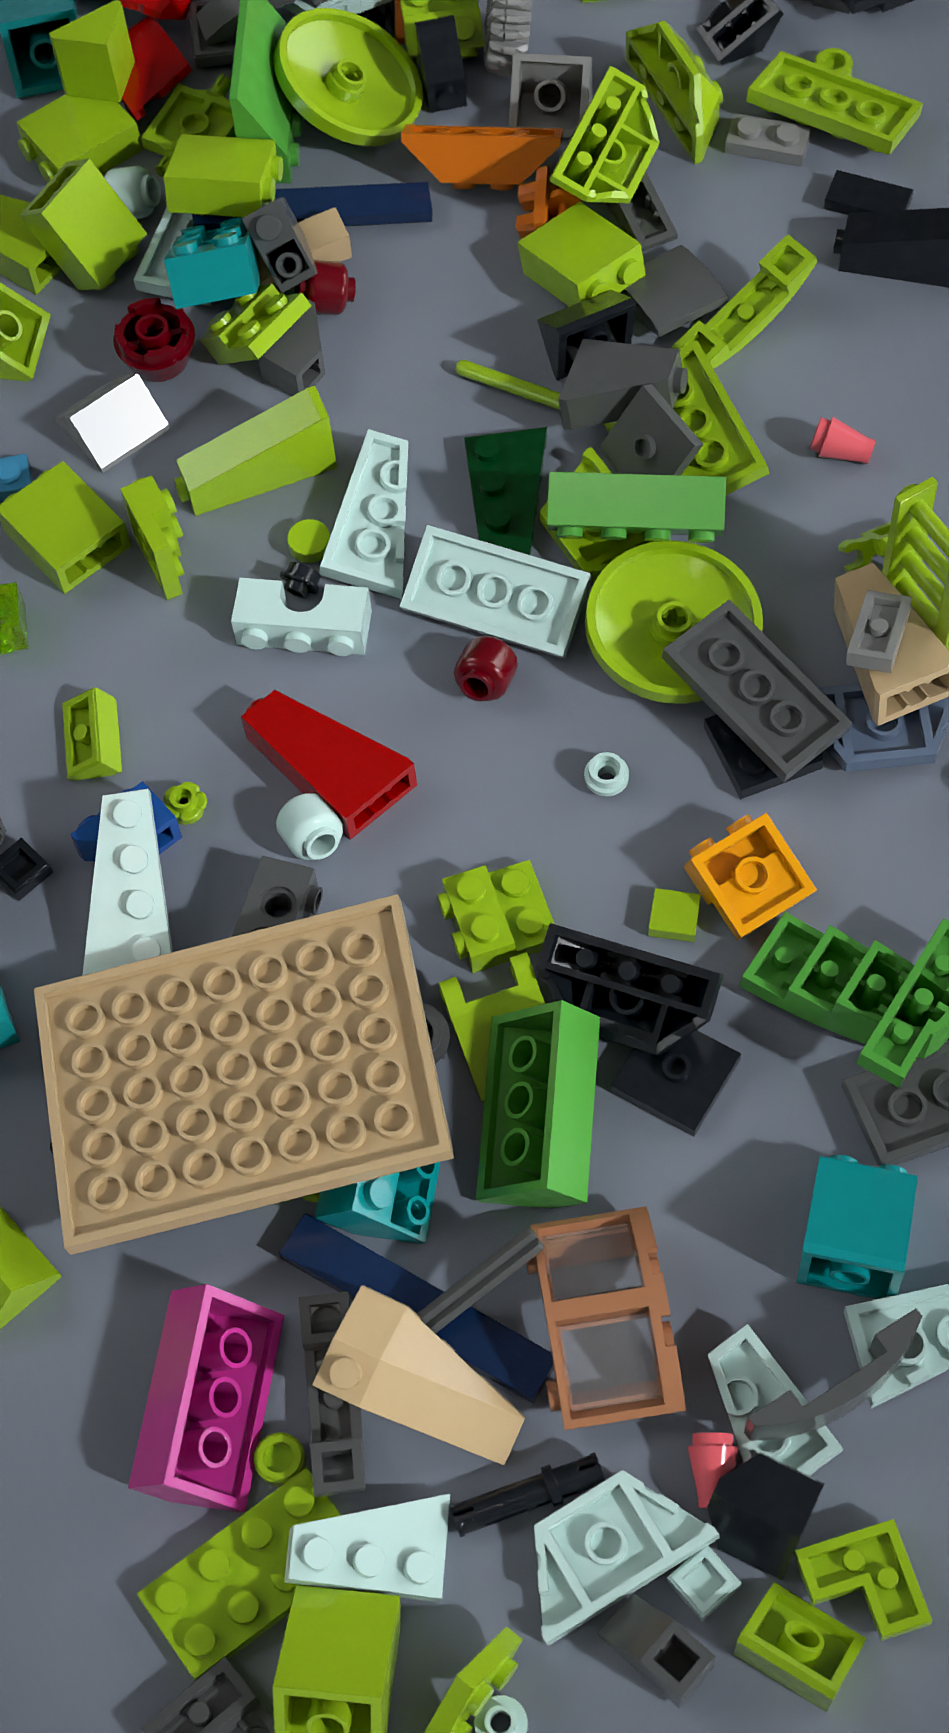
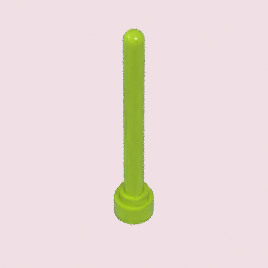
M460 360L456 363L455 370L460 376L560 410L558 401L560 392L468 360ZM617 421L601 425L607 426V431L610 432Z

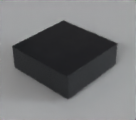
M22 837L0 855V883L18 901L53 873L51 866Z

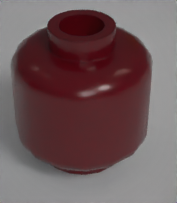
M314 260L318 274L296 285L295 294L303 293L307 300L315 302L316 314L339 315L344 311L347 302H353L355 299V278L348 277L347 268L341 262Z
M490 636L475 637L466 644L454 669L455 681L463 694L472 700H497L506 693L518 667L517 656L511 647L500 639Z

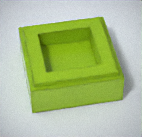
M655 888L648 936L695 942L701 894Z

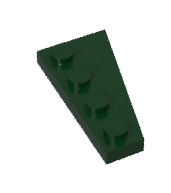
M547 427L464 437L478 540L531 555L535 517L539 502L540 481L542 480L544 452L547 444Z

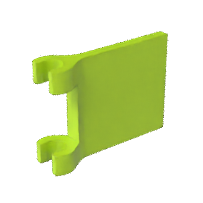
M527 952L509 958L511 963L509 969L516 986L465 1003L456 976L438 982L442 1002L453 1025L481 1103H484L492 1016L545 1004Z

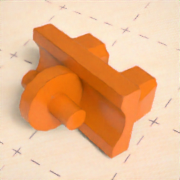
M548 165L536 169V181L521 184L518 187L519 203L524 212L534 210V212L516 216V230L521 239L579 201L582 202L580 198L549 181L550 169Z

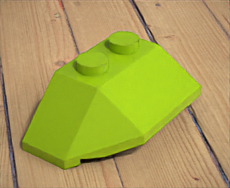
M665 20L626 31V62L640 83L646 87L648 95L693 163L698 164L702 162L719 123L720 104L723 102L720 85L717 81L710 79L705 72L701 57L698 54H693L686 42Z
M610 66L572 134L549 181L585 202L629 203L660 144L653 115L646 101L648 98L646 87Z

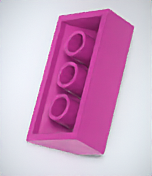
M208 1284L171 1291L128 1485L129 1489L173 1503L239 1513L246 1511L254 1471V1453L260 1440L284 1320L283 1314Z

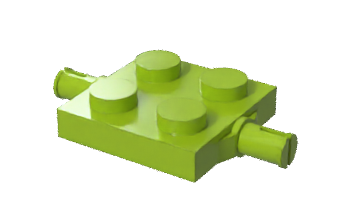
M221 74L210 90H197L178 84L141 137L143 148L164 156L155 167V172L161 178H163L181 134L236 137L230 101L225 98L231 87V78L228 76L224 78V75Z

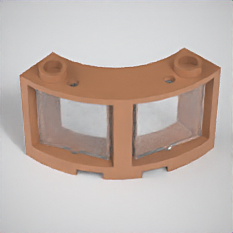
M647 1206L530 1225V1228L542 1240L544 1248L526 1263L528 1275L535 1273L538 1275L555 1380L546 1381L551 1412L561 1411L564 1430L686 1411L677 1347L674 1343L670 1321L662 1322L661 1317L671 1316L663 1272L661 1273L656 1254L657 1244Z

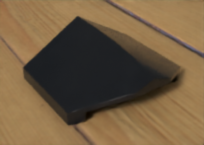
M725 0L713 10L704 24H698L696 30L721 65H725L762 52L784 13L774 0Z
M759 1452L720 1477L707 1507L711 1524L720 1536L716 1540L717 1548L763 1572L783 1580L825 1483Z

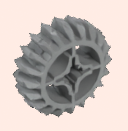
M487 0L484 32L485 46L483 49L484 66L488 73L509 77L512 75V62L515 52L527 53L532 0Z

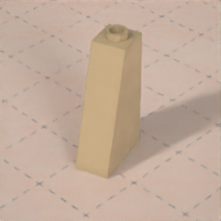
M874 563L849 571L835 578L834 612L847 649L867 590L901 595ZM912 607L892 672L887 673L854 667L871 717L877 726L949 697V650Z

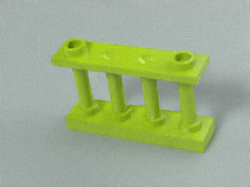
M932 476L918 485L913 483L904 487L895 497L882 573L902 596L912 597L911 607L949 650V561L928 538L929 534L949 558V529L933 511L938 482ZM923 560H924L925 563L930 567V569L936 574V576L941 580V582L945 585V587L938 581V579L933 575V573H932V572L928 569V567L923 563Z

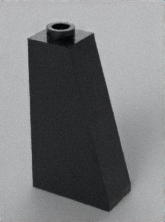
M949 208L849 213L845 230L837 229L833 253L841 254L839 271L949 288Z

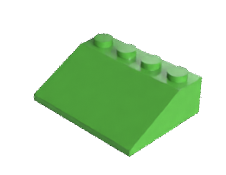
M240 0L229 96L236 138L275 140L276 155L281 156L283 159L282 180L276 181V183H291L293 167H299L300 147L299 143L295 142L296 137H302L303 120L302 115L292 106L278 83L273 58L276 43L287 23L268 0Z

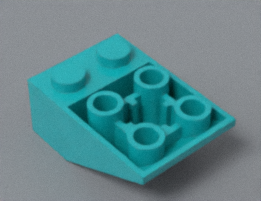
M242 217L221 222V228L205 231L204 225L181 230L182 236L175 239L164 258L176 309L257 293L260 286L258 248L248 232Z

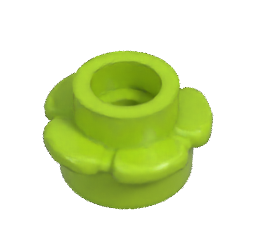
M183 782L181 785L170 787L163 797L164 802H166L165 806L175 815L177 823L182 825L197 822L202 817L207 805L206 794L200 792L199 786L192 782ZM182 799L189 800L186 804L180 803Z

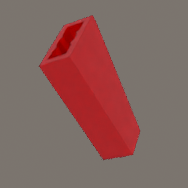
M273 690L265 698H259L252 702L241 716L246 739L303 794L315 793L319 795L340 818L343 824V834L349 840L417 786L415 765L409 758L277 690Z

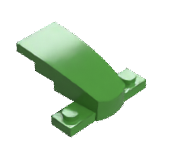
M784 912L743 974L739 987L810 1023L866 1044L856 1064L899 1088L916 1058L924 1059L935 1053L949 1039V921L944 918L942 919L914 965L877 940H874L870 948H867L829 925L825 933H822L791 914Z

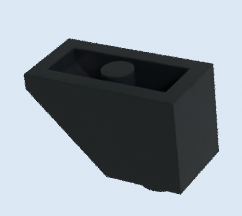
M454 15L415 22L420 79L429 113L467 106L465 74Z

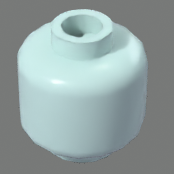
M144 167L113 168L104 176L136 219L150 216L160 201L158 181Z
M305 793L290 799L279 811L276 820L277 832L292 853L302 860H317L328 857L338 847L343 834V824L340 818L315 793Z

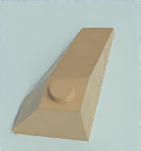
M362 1285L333 1337L312 1385L359 1408L505 1465L526 1417L482 1375H478L460 1358L444 1339L441 1340L420 1320L421 1317L409 1306Z

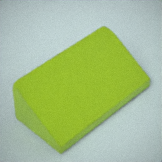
M93 687L62 703L67 779L77 781L121 773L122 762L116 699L101 689Z

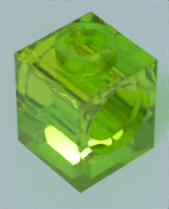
M17 582L0 584V622L4 621L0 623V655L10 654L15 650L28 649L26 605Z

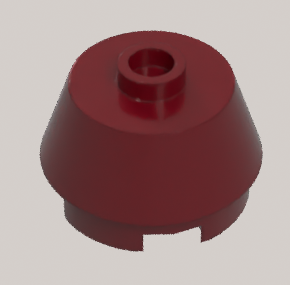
M146 298L132 303L127 307L128 314L121 319L119 325L115 324L113 345L118 357L135 374L138 373L140 378L147 381L163 382L178 376L185 369L194 344L195 329L193 323L182 308L176 309L171 305L161 304L160 298Z

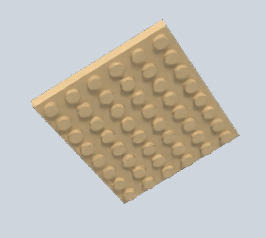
M398 894L34 988L65 1250L70 1255L454 1158L403 906Z

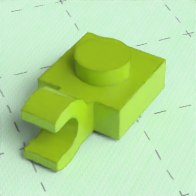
M891 521L861 533V538L847 539L838 545L839 551L849 553L853 550L857 551L856 560L844 566L845 572L869 565L875 555L885 558Z

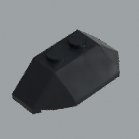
M549 923L536 966L540 976L546 981L555 1001L563 1000L600 1017L599 1037L655 1055H661L710 1022L724 974L552 923Z

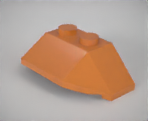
M405 124L401 133V142L441 183H451V187L455 189H471L474 187V184H490V188L494 190L513 189L514 185H521L561 146L563 138V128Z

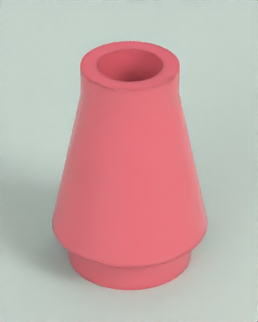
M833 416L831 420L821 417L813 436L810 450L819 452L818 457L868 464L876 440L866 437Z
M705 1432L692 1434V1446H688L687 1449L698 1495V1508L708 1509L707 1506L720 1477L735 1469L739 1447L733 1446V1434Z

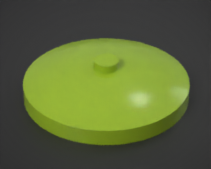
M316 8L304 11L296 15L285 26L274 49L275 74L286 98L308 122L336 139L361 146H381L394 142L401 138L405 124L414 123L419 115L423 101L421 79L410 56L388 32L360 15L335 8Z
M685 541L650 542L620 554L598 575L590 591L585 618L586 636L597 663L621 687L652 701L673 704L702 701V699L661 658L663 649L727 600H730L762 632V608L759 597L750 580L736 564L722 554L705 546Z

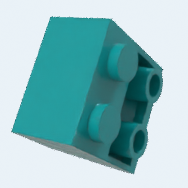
M441 1162L322 1191L319 1195L315 1218L355 1235L416 1244L426 1243Z

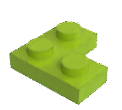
M894 1519L795 1550L794 1557L812 1606L862 1590L880 1641L931 1625V1615Z
M505 1627L455 1677L424 1733H470L472 1726L466 1722L470 1714L475 1717L482 1710L494 1691L492 1686L500 1691L515 1673L519 1664L512 1658L523 1639L508 1627Z

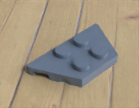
M860 683L818 687L852 721L850 730L827 748L844 772L935 763L949 725V697L877 726L871 717Z

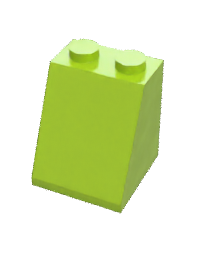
M296 1585L273 1682L274 1733H387L400 1638V1596L378 1592H359Z

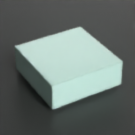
M709 1546L692 1555L667 1577V1582L701 1621L705 1620L741 1587V1582Z

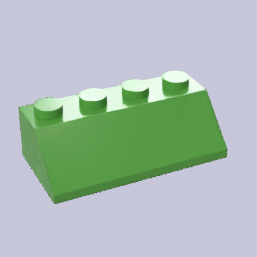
M549 472L547 526L549 531H557L556 537L564 539L583 538V532H600V538L604 540H626L627 533L644 534V540L666 542L670 541L671 535H688L689 542L713 543L715 536H723L726 477Z
M563 1000L492 1016L476 1201L549 1209L587 1203L600 1027L599 1016Z

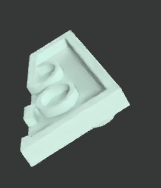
M748 1324L707 1354L743 1462L761 1452L810 1476L843 1451L842 1446L826 1425L819 1429L784 1439L750 1441L747 1438L744 1429L748 1417L787 1391L791 1390L802 1406L808 1404Z
M450 1494L294 1525L289 1531L284 1582L340 1590L378 1592L381 1594L398 1595L402 1598L433 1602L441 1600Z

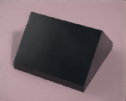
M609 290L537 319L551 368L557 381L568 376L583 339L632 344L636 304L631 297L614 290Z

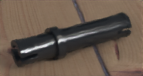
M590 1453L586 1457L553 1469L550 1464L540 1467L542 1473L463 1502L449 1505L460 1538L464 1537L465 1534L553 1503L554 1507L563 1505V1498L596 1487L605 1481L596 1453Z

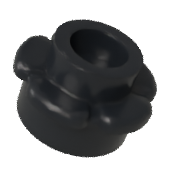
M290 562L286 572H280V578L286 581L284 589L287 592L304 599L308 597L309 593H318L319 587L317 585L321 575L314 569L298 562Z

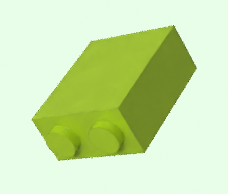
M65 94L16 122L21 137L17 143L22 154L29 162L34 160L38 164L40 173L47 183L68 161L90 158L100 173L104 174L143 151L137 123L118 102L67 96Z
M181 134L164 174L168 212L245 217L274 201L276 181H281L283 175V159L281 156L276 155L275 140Z
M90 158L66 162L19 216L78 290H102L110 285L116 277L115 271L122 263L136 255L139 250L137 245L147 235L146 231Z
M580 201L517 242L523 273L567 306H572L609 290L620 293L626 287L646 275L641 243Z
M64 461L42 472L36 480L19 492L11 494L0 504V522L4 533L63 594L69 592L131 547L124 521Z

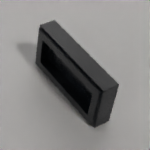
M836 170L825 197L824 209L847 215L855 212L908 210L914 189Z

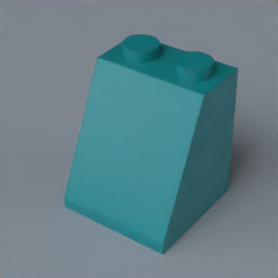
M0 0V34L17 98L63 89L49 33L79 18L75 0Z
M835 1154L829 1158L820 1156L796 1283L876 1300L898 1295L906 1269L918 1176L907 1174L904 1168L896 1165L883 1164L873 1167L858 1164L855 1158L847 1155Z

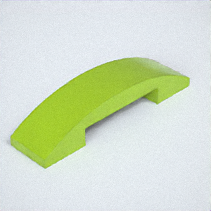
M787 234L758 262L761 271L705 325L700 320L694 324L671 349H680L697 340L711 366L715 369L752 341L779 314L807 279L818 262L817 257Z

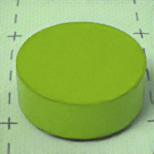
M827 48L820 51L814 59L816 64L849 76L852 75L853 59L845 50Z
M314 519L302 520L293 525L288 533V545L292 556L304 563H314L323 559L330 539V532L327 526Z
M284 1432L272 1433L263 1438L257 1445L254 1453V1465L263 1481L269 1485L280 1487L305 1469L306 1454L299 1440L293 1435Z

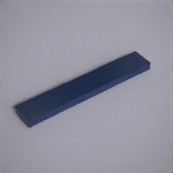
M428 182L275 189L274 200L285 197L298 223L335 207L344 226L432 222L433 211ZM192 214L193 226L204 225L205 231L221 228L220 223L225 220L240 218Z
M304 1213L279 1252L280 1259L338 1292L348 1291L349 1297L353 1301L361 1286L364 1285L409 1306L417 1314L444 1293L441 1289L307 1213ZM471 1306L436 1333L472 1369L533 1404L554 1370L550 1351Z

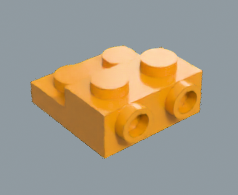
M767 812L755 820L747 814L726 828L729 836L717 843L714 842L712 837L699 843L688 851L692 858L683 866L708 905L714 904L737 941L817 891Z

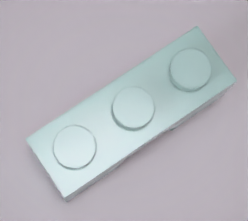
M239 578L231 619L236 644L244 645L251 649H263L265 647L283 648L296 653L320 651L330 652L337 656L365 655L372 614L368 587L325 584L323 598L315 608L305 612H296L287 608L282 581Z

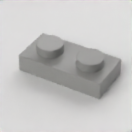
M734 113L725 142V153L802 167L810 140L811 126Z
M867 590L847 650L846 665L887 673L892 672L911 611L912 597Z

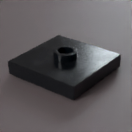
M698 1030L661 1055H655L634 1048L611 1084V1092L694 1137L741 1060V1053Z

